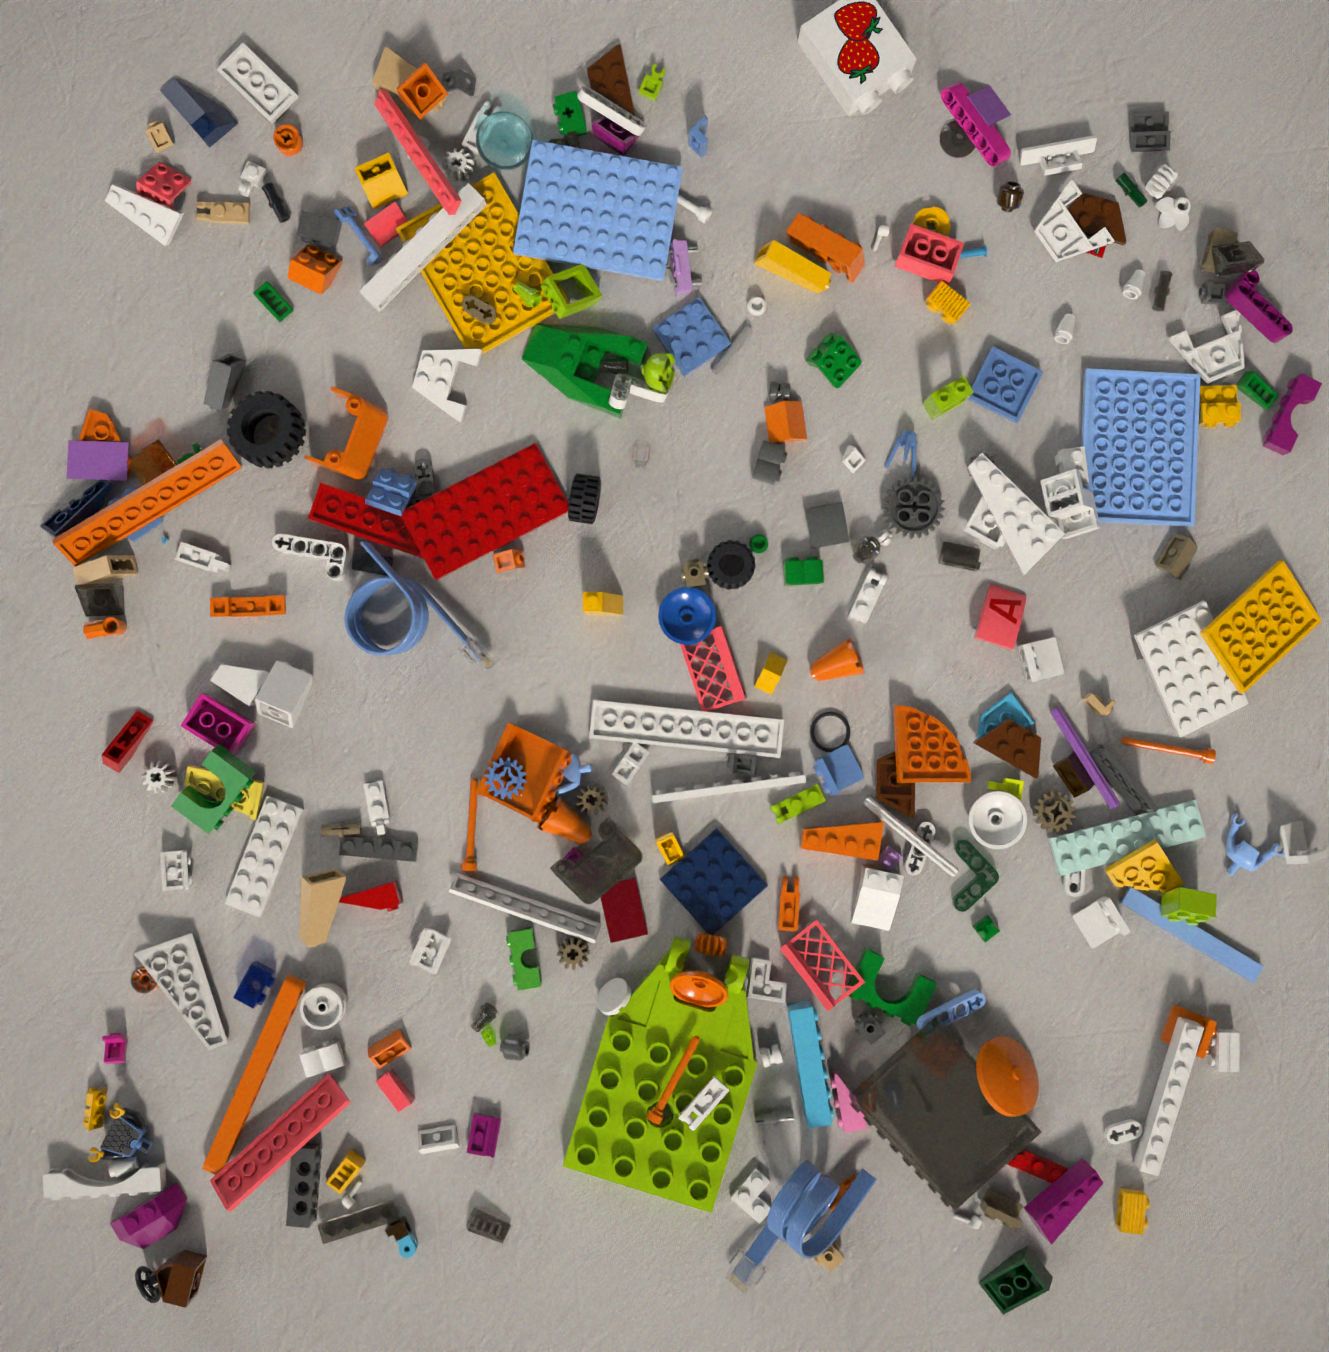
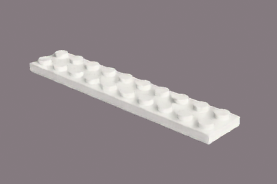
M593 700L589 738L780 758L784 720Z

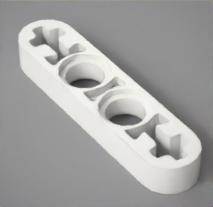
M581 87L577 95L580 101L637 136L642 135L646 128L642 120L591 88Z

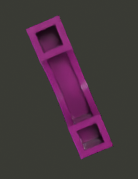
M1303 374L1290 379L1287 384L1288 391L1279 402L1280 409L1272 417L1271 422L1273 424L1263 437L1265 440L1264 447L1281 455H1286L1292 451L1298 438V434L1291 424L1292 411L1299 404H1308L1314 401L1322 385L1321 382Z

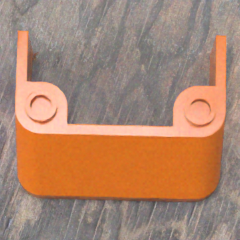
M331 386L330 390L337 397L347 400V411L357 416L344 452L331 450L326 454L324 461L305 455V459L311 464L354 480H363L369 473L388 422V414L383 408L357 395Z

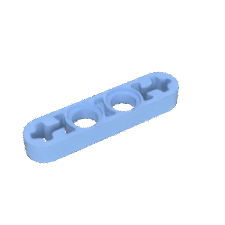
M971 990L921 1015L916 1023L917 1028L924 1034H931L982 1008L986 998L978 990ZM959 1004H963L962 1009L956 1012V1007ZM946 1012V1017L943 1020H939L940 1015Z

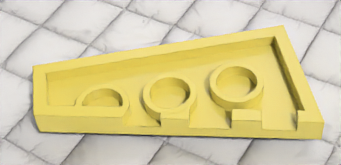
M192 765L187 767L185 786H190L197 792L216 799V801H223L225 799L224 784L216 775L205 768ZM255 780L248 790L245 788L242 792L245 794L238 803L234 802L232 805L234 810L257 820L265 782Z

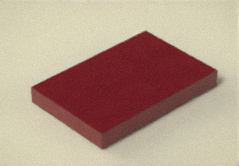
M636 877L598 886L610 943L648 935Z

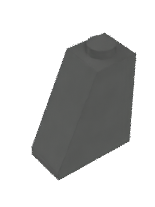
M230 354L213 360L203 404L210 406L209 408L214 411H221L229 407L246 365V360Z

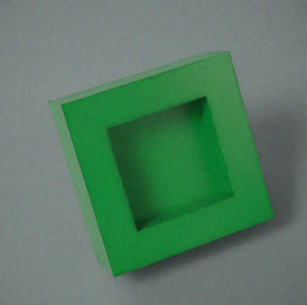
M988 915L972 926L985 943L1000 932Z

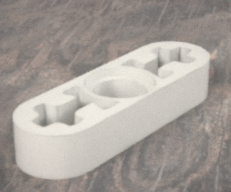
M923 821L918 824L915 833L922 837L924 832L921 831V828L929 825L928 829L931 831L926 833L924 838L928 839L927 843L931 845L935 834V827L932 823ZM912 843L904 862V870L910 875H918L922 871L927 856L924 853L917 854ZM913 854L917 857H922L921 861L918 859L916 860L915 865L918 866L917 870L913 869V871L911 872V868L908 867L909 863L913 864L915 859L911 857V855Z

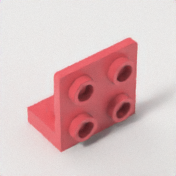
M158 162L136 181L137 193L140 196L153 199L154 202L167 205L174 210V199L191 184V179L166 164Z

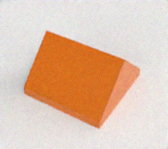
M425 62L396 88L400 99L420 120L448 95Z
M784 400L764 407L769 442L782 444L807 440L802 402Z

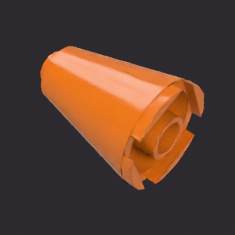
M852 639L844 640L811 664L812 668L809 669L812 678L818 681L864 674L865 671L863 670L861 658L857 649L853 648L854 642Z
M560 796L554 798L552 803L548 805L546 817L541 823L537 824V829L579 844L587 843L592 836L591 827Z

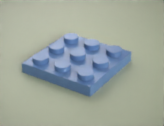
M700 297L652 328V331L667 353L673 354L675 364L684 377L731 346V342Z
M992 346L971 386L974 393L968 400L1017 424L1043 371Z

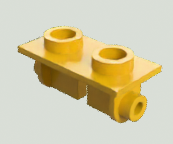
M90 1087L89 1091L86 1092L85 1105L90 1106V1109H85L83 1124L87 1131L103 1127L107 1088L97 1090L95 1087Z

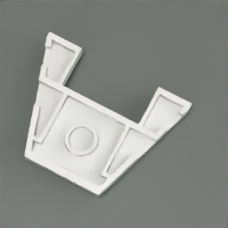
M1073 180L1068 182L1033 231L1054 262H1059L1114 242L1106 227L1087 239L1066 209L1069 203L1082 194Z
M1237 310L1221 316L1228 335L1197 348L1193 347L1187 330L1168 338L1198 374H1201L1200 377L1207 384L1245 368L1243 344H1241L1240 334L1242 332L1239 322L1240 313Z
M422 350L412 388L459 422H463L467 406L449 400L459 362L478 367L483 350Z

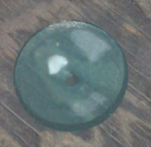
M496 112L487 116L480 123L476 133V146L480 156L488 165L499 170H512L523 165L530 157L533 135L530 127L521 117L511 112ZM506 143L507 147L503 148L500 144Z

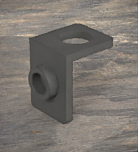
M461 69L443 74L442 86L447 92L459 90L470 97L474 96L475 77ZM465 78L470 81L469 90L464 86Z

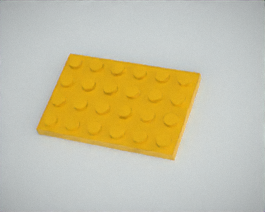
M1282 560L1277 561L1200 632V635L1237 691L1244 694L1322 620L1286 563Z

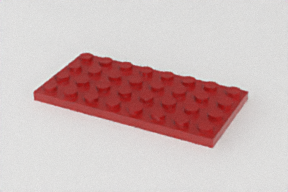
M534 443L405 509L401 517L435 581L568 513L569 504L539 448Z

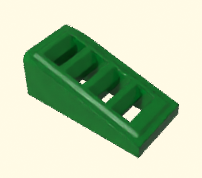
M268 281L253 292V295L279 323L294 311ZM269 289L271 292L262 298L261 295ZM275 295L276 298L267 304L266 301ZM280 301L281 304L273 310L271 307ZM285 306L287 309L278 316L277 312Z
M1246 371L1236 383L1237 388L1265 410H1268L1279 396L1255 371ZM1267 393H1268L1269 396H1268V398L1264 401L1263 399H1264V397H1265V396L1267 395Z

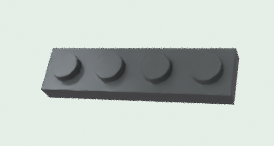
M356 836L340 838L339 855L417 861L418 842Z

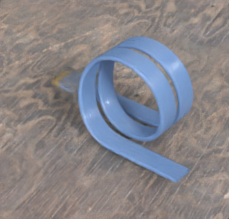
M362 541L360 543L388 574L387 577H378L363 584L356 590L347 604L344 616L345 627L351 640L360 649L372 655H394L404 653L413 648L421 640L428 626L429 611L427 601L463 642L457 649L470 663H476L482 670H490L496 664L488 653L491 650L479 637L475 640L471 637L468 638L422 585L412 579L400 577L369 542ZM395 582L410 602L412 622L405 638L394 648L386 650L377 646L368 637L362 618L365 605L373 593L382 586Z
M809 1160L804 1161L777 1194L770 1207L767 1224L750 1248L747 1250L739 1246L728 1263L732 1266L724 1277L742 1293H746L752 1283L758 1285L769 1269L761 1263L779 1238L803 1258L811 1259L820 1255L836 1240L877 1179L862 1168L822 1227L814 1236L803 1243L804 1237L818 1224L840 1189V1185L827 1175L819 1179L821 1170L809 1162Z

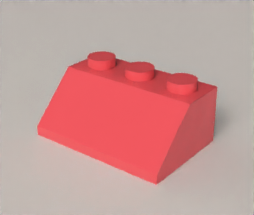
M910 224L894 267L937 283L942 280L949 285L955 273L964 242Z

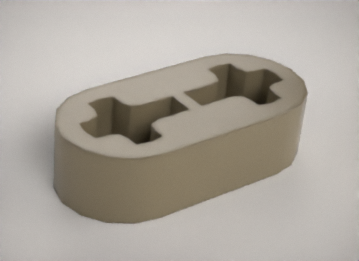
M474 296L464 298L462 307L465 313L487 325L496 321L497 314L492 306ZM472 302H474V305L478 308V310L474 308H470L469 310L467 303L471 304ZM481 311H484L486 313L491 311L492 317H487V319H485V316L483 313H481Z

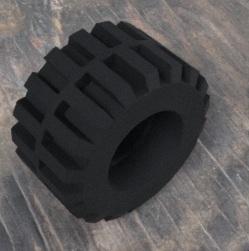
M579 473L574 476L568 505L569 521L591 525L595 522L601 493L600 477Z
M727 540V542L719 543L710 552L707 561L708 575L713 580L712 582L720 588H726V590H735L746 585L752 578L756 566L755 557L751 549H748L746 544H741L737 540ZM733 554L741 559L742 570L736 576H728L721 571L720 561L725 555Z

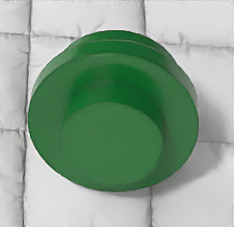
M761 534L754 535L750 539L749 547L754 553H763L768 548V540Z

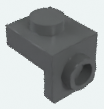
M1207 280L1199 288L1201 304L1224 305L1226 303L1225 293L1227 284L1212 283V280Z
M731 754L727 760L729 773L756 775L758 756Z

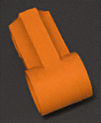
M114 617L85 622L83 626L86 639L122 635L127 629L124 620ZM114 622L117 623V628L115 631H113L112 625Z

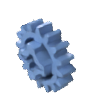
M507 757L506 762L502 758H499V763L492 761L493 767H487L490 773L484 774L485 777L489 778L488 781L484 782L485 785H490L488 791L494 790L493 796L495 797L501 794V799H504L505 795L512 799V793L518 796L517 790L524 789L521 783H526L527 781L522 779V776L526 775V772L520 771L523 766H516L517 760L511 763L509 757ZM503 766L502 771L494 773L498 767ZM511 766L517 771L518 776H514L511 773ZM507 770V776L510 777V780H507L504 785L500 777L504 776ZM493 780L498 781L500 790L494 786ZM517 783L513 789L507 791L511 784Z

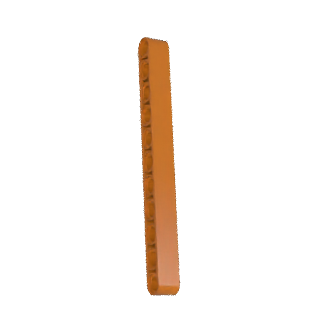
M290 974L285 978L202 1167L203 1170L216 1175L228 1164L305 989L306 981Z

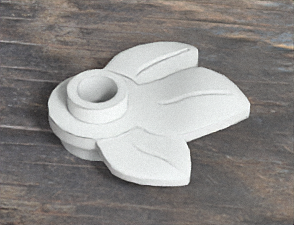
M1165 197L1155 204V207L1162 212L1158 221L1159 227L1169 228L1175 225L1180 231L1186 228L1189 223L1188 213L1191 209L1190 201L1187 198L1178 197L1173 199ZM1178 205H1181L1183 207V210H1180L1178 208Z

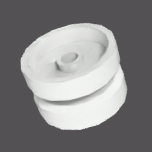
M327 982L318 984L308 991L301 1000L300 1013L302 1019L313 1029L324 1030L331 1028L347 1012V995L336 984Z

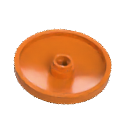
M999 1036L986 1041L980 1048L976 1061L977 1079L984 1097L996 1111L1005 1116L1016 1117L1028 1113L1034 1107L1039 1093L1038 1075L1032 1058L1019 1042L1010 1037Z

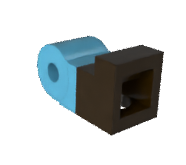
M404 1215L387 1224L385 1232L388 1237L394 1236L399 1245L400 1255L409 1258L414 1255L418 1242Z

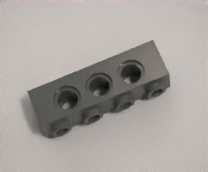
M306 1143L291 1157L286 1226L309 1228L317 1219L315 1202L318 1201L319 1190H316V1184L320 1180V1170H318V1163L321 1162L322 1151L319 1150L320 1144ZM302 1162L309 1163L310 1169H305ZM302 1181L309 1185L308 1189L301 1186ZM299 1201H304L307 1204V1208L301 1207Z

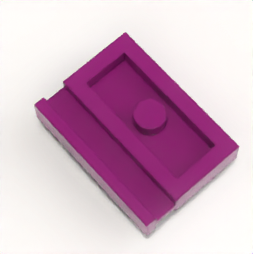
M474 1113L466 1153L494 1158L502 1118Z

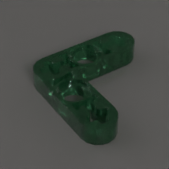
M961 839L954 844V851L976 875L952 900V905L956 910L965 912L998 882L999 874L969 841ZM967 844L966 850L969 853H972V851H974V853L968 857V855L965 852H959V850L961 849L959 845ZM974 857L981 859V865L978 868H974L971 865ZM985 869L990 874L993 872V880H985L987 876L981 870ZM974 884H978L981 889L977 895H973L970 891ZM967 892V894L973 899L970 900L969 898H967L964 901L965 906L958 907L957 905L959 904V902L957 900L959 898L962 900L965 899L967 896L964 895V893Z

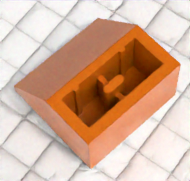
M307 244L290 259L287 279L322 295L331 286L343 260L332 253L319 249L315 245Z

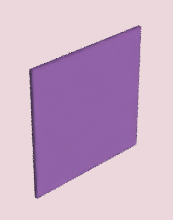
M991 86L967 96L988 126L1011 116Z

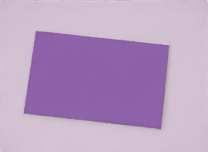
M68 440L67 479L127 481L129 442Z

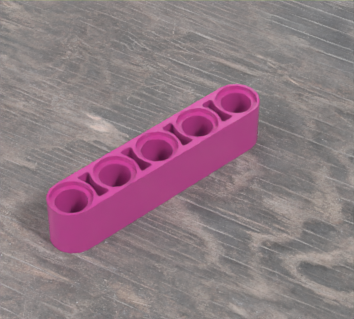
M956 82L943 89L941 92L942 102L985 161L993 167L1009 159L1011 156L1009 146L993 125L988 126L967 98L971 94L962 83Z

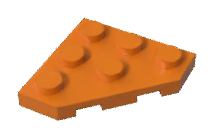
M92 409L88 410L78 441L123 442L108 414ZM129 453L127 481L134 464Z

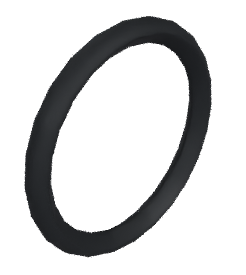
M822 713L812 722L810 728L812 742L822 751L832 752L846 745L850 738L851 731L848 721L838 713ZM835 716L845 724L846 738L838 747L825 748L816 741L814 728L821 718Z

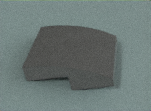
M1169 111L1129 113L1131 152L1170 151Z
M842 502L804 509L812 549L849 542Z

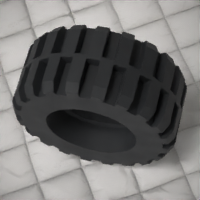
M257 391L255 395L248 394L245 396L246 399L244 401L240 400L237 402V408L232 409L230 412L232 417L228 418L227 424L230 426V428H227V435L230 437L229 443L234 447V451L251 464L260 468L264 466L266 469H272L273 465L277 468L281 467L283 462L289 463L292 461L291 457L294 454L298 455L300 452L298 448L303 446L305 442L302 437L306 436V429L303 428L306 424L305 420L301 417V412L289 400L272 391H265V394L262 391ZM267 416H279L280 428L275 438L266 444L256 445L254 442L256 425Z

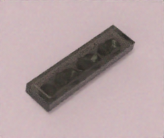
M390 1200L321 1222L317 1226L322 1243L326 1244L398 1221L399 1218L394 1201Z

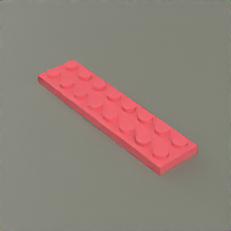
M328 1073L209 1180L227 1211L231 1212L351 1103L332 1074Z

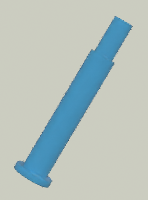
M987 246L962 250L960 258L981 255L987 257Z

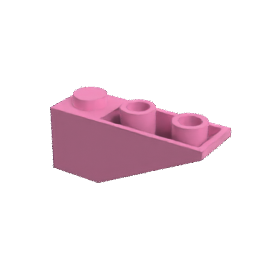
M832 1070L833 1076L830 1077L832 1089L835 1088L836 1096H833L835 1108L839 1107L840 1115H837L838 1126L843 1128L844 1133L867 1129L863 1106L838 1073Z

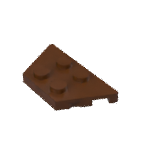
M619 44L587 68L590 88L635 116L623 54Z
M1082 192L1067 208L1084 235L1092 237L1102 228L1106 227L1114 239L1113 243L1123 246L1126 244L1119 202Z
M1006 718L997 727L987 731V734L980 739L974 740L973 743L1031 777L1038 778L1041 737Z
M894 751L876 760L875 798L914 818L915 783H897Z

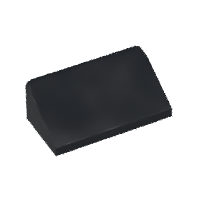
M353 551L352 570L388 576L368 552ZM381 555L384 558V560L392 567L393 558L390 556Z

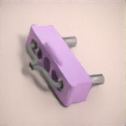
M674 239L670 243L666 270L669 272L670 282L674 285L675 294L678 296L682 293H689L693 289L692 286H702L703 282L701 279L691 280L688 254H697L698 247H687V240L677 241V239ZM670 258H671L672 272H671V270H670L669 268H667V267L670 266Z

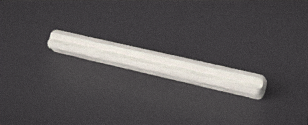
M868 797L865 800L864 805L948 874L954 877L958 873V867L873 798Z

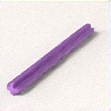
M1056 707L1050 714L1109 808L1117 807L1120 802L1062 709Z

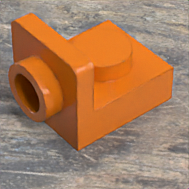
M510 549L493 554L496 573L525 568V557L521 549Z

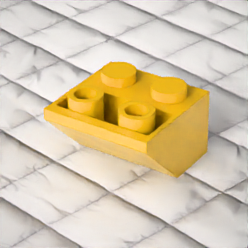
M389 152L354 168L373 210L408 195Z

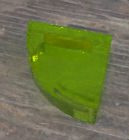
M491 1028L483 1029L481 1035L487 1046L490 1048L497 1045Z

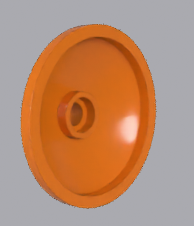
M696 970L684 971L675 975L670 982V990L677 998L695 1006L716 1007L724 1004L728 998V990L723 982L707 972Z

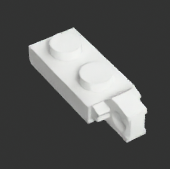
M184 542L180 543L175 557L177 561L209 572L217 573L218 569L229 572L231 567L230 564L221 561L222 556H219V554Z
M384 781L363 784L370 822L372 826H376L378 835L386 834V824L390 823V813Z

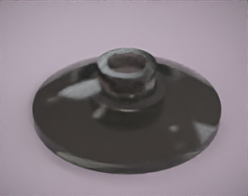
M956 120L949 122L943 127L939 141L942 150L947 155L954 158H963L973 152L975 145ZM957 134H961L963 138H957Z

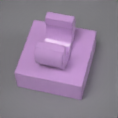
M886 845L879 853L878 862L891 872L903 857L889 845Z

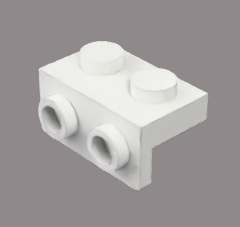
M1085 447L1067 448L1058 451L1055 456L1056 466H1059L1060 474L1075 468L1079 469L1082 485H1089Z
M186 850L160 852L162 891L189 889L192 878L191 873H188L187 865H190L191 861L190 854H187Z
M424 928L419 935L415 949L411 953L409 964L419 966L432 974H437L452 938L435 929Z

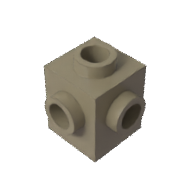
M698 559L687 560V564H683L684 569L680 570L682 581L686 580L687 588L706 586L705 577H709L707 565L703 566V562H699ZM696 570L698 574L696 576H692L691 572Z

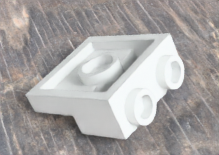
M982 496L963 531L978 538V541L989 547L997 549L999 546L1002 547L1005 540Z

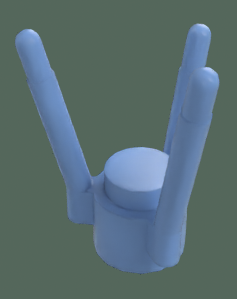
M905 430L902 431L901 436H897L894 448L885 464V468H888L900 444L901 448L905 449L904 462L907 461L909 449H912V479L916 476L918 441L916 440L917 434L915 432Z

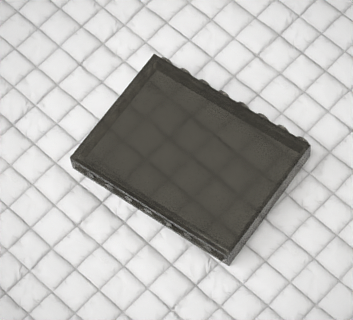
M936 1017L927 1023L849 1095L852 1101L850 1103L852 1108L857 1113L861 1111L864 1114L863 1119L869 1126L874 1125L877 1128V1134L883 1140L887 1139L890 1142L889 1146L896 1154L900 1152L903 1155L902 1160L909 1167L912 1165L916 1169L914 1171L921 1180L925 1178L933 1193L938 1192L941 1195V1201L947 1207L950 1205L955 1211L1042 1133L1027 1114L1016 1117L1005 1116L988 1103L978 1083L976 1060Z

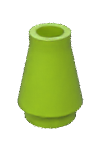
M521 281L514 286V291L528 307L535 308L540 304L542 300L540 291Z

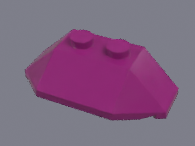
M178 1182L115 1219L110 1225L120 1241L145 1249L178 1228L187 1197Z

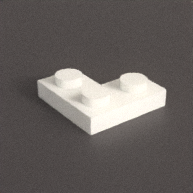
M751 958L746 997L785 1003L787 983L769 980L771 961Z
M755 1167L730 1195V1198L760 1224L768 1215L771 1206L759 1194L770 1183V1179Z

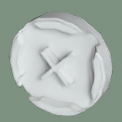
M622 978L611 979L605 983L597 995V1008L605 1015L617 1014L620 1012L619 1009L621 1007L624 1008L631 997V987Z

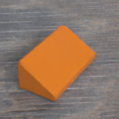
M398 1029L370 1046L367 1051L370 1060L380 1069L411 1050L412 1047L403 1032Z

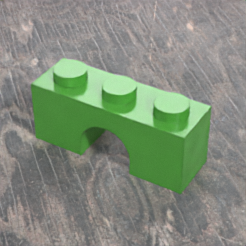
M533 927L510 930L509 936H506L507 947H511L512 955H509L511 967L514 966L515 974L512 975L514 986H517L518 991L541 987L540 966L527 965L522 957L525 950L536 947Z

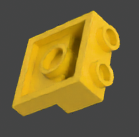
M1237 385L1200 386L1199 425H1205V428H1214L1217 425L1223 424L1224 427H1235L1237 423L1241 422V402H1238Z

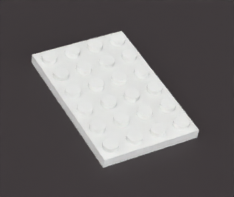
M1201 601L1134 635L1174 731L1179 738L1249 704L1245 694L1237 691L1200 635V632L1214 620L1206 601Z

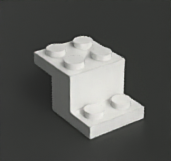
M1075 468L1040 481L1047 515L1049 518L1058 520L1059 528L1065 533L1062 539H1068L1100 528L1093 491L1083 488L1079 469Z

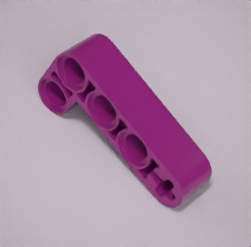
M1250 268L1232 281L1225 293L1226 300L1270 342L1277 343L1293 332V326L1289 320L1255 289L1259 283L1260 276L1256 270Z

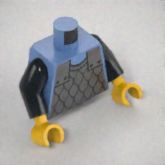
M115 1103L114 1109L117 1111L109 1110L110 1116L114 1118V1121L100 1146L102 1150L99 1151L97 1147H92L90 1152L96 1153V1155L88 1156L89 1161L125 1159L135 1154L138 1149L147 1153L153 1142L144 1138L148 1127L145 1125L139 1112L128 1108L122 1109L119 1103Z

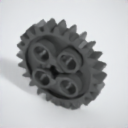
M917 476L912 481H910L909 477H906L905 483L900 479L898 481L899 486L896 484L892 485L894 491L888 489L887 494L890 497L883 498L884 501L888 502L882 505V508L887 509L882 515L889 517L885 523H892L889 529L897 528L895 534L902 531L903 538L907 533L910 539H913L915 534L918 539L921 538L922 532L927 536L929 535L928 529L933 532L935 530L933 524L939 526L940 522L937 519L944 517L939 513L945 510L944 507H940V504L945 501L938 499L942 493L936 494L937 486L931 488V481L924 484V478L918 482ZM901 493L908 495V502L901 501ZM920 494L927 496V503L920 502ZM914 504V507H930V510L916 509L913 512L912 508L898 509L896 506L910 507ZM900 512L907 514V521L900 520ZM919 513L926 515V522L919 521Z

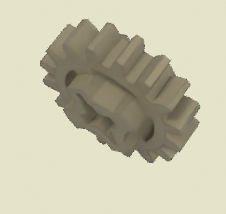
M1049 791L1048 796L1042 793L1043 799H1036L1039 804L1038 806H1033L1034 809H1037V812L1032 815L1038 817L1035 823H1042L1040 828L1045 829L1047 827V832H1052L1053 828L1056 833H1060V828L1067 830L1066 824H1073L1070 818L1076 817L1072 814V811H1075L1076 808L1070 806L1073 800L1067 801L1068 795L1064 794L1061 797V792L1059 791L1055 795L1053 791ZM1051 800L1050 804L1044 806L1047 801ZM1051 810H1057V814L1051 813ZM1042 812H1043V813L1045 814V816L1047 817L1046 821H1045V819L1043 818Z

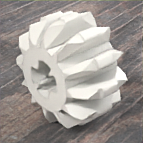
M454 147V153L446 152L448 157L442 158L444 164L441 166L445 170L444 174L446 177L451 176L453 182L456 178H458L459 182H462V177L469 179L468 173H473L472 166L474 161L471 160L470 153L465 154L463 148L458 152L457 148Z
M1167 164L1162 165L1147 183L1145 190L1152 197L1161 198L1176 180L1178 173L1173 167Z
M158 761V763L151 762L150 767L146 766L144 768L147 773L141 775L143 778H146L142 784H149L147 790H154L156 794L160 790L163 793L167 792V787H173L170 781L176 780V777H171L175 770H169V763L164 765L163 761ZM157 774H161V776H159L161 777V780L159 781L156 779L158 778L156 777Z

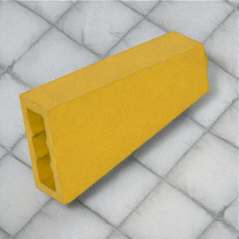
M775 240L761 246L754 261L755 265L815 293L826 291L831 283L829 279L832 273Z

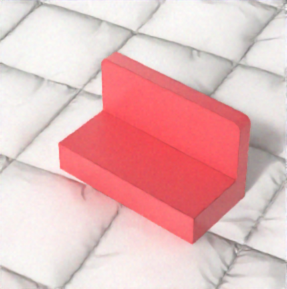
M393 202L365 222L364 225L379 247H383L399 235L395 228L408 221L398 205Z
M393 1068L375 1081L398 1113L414 1102L415 1098Z

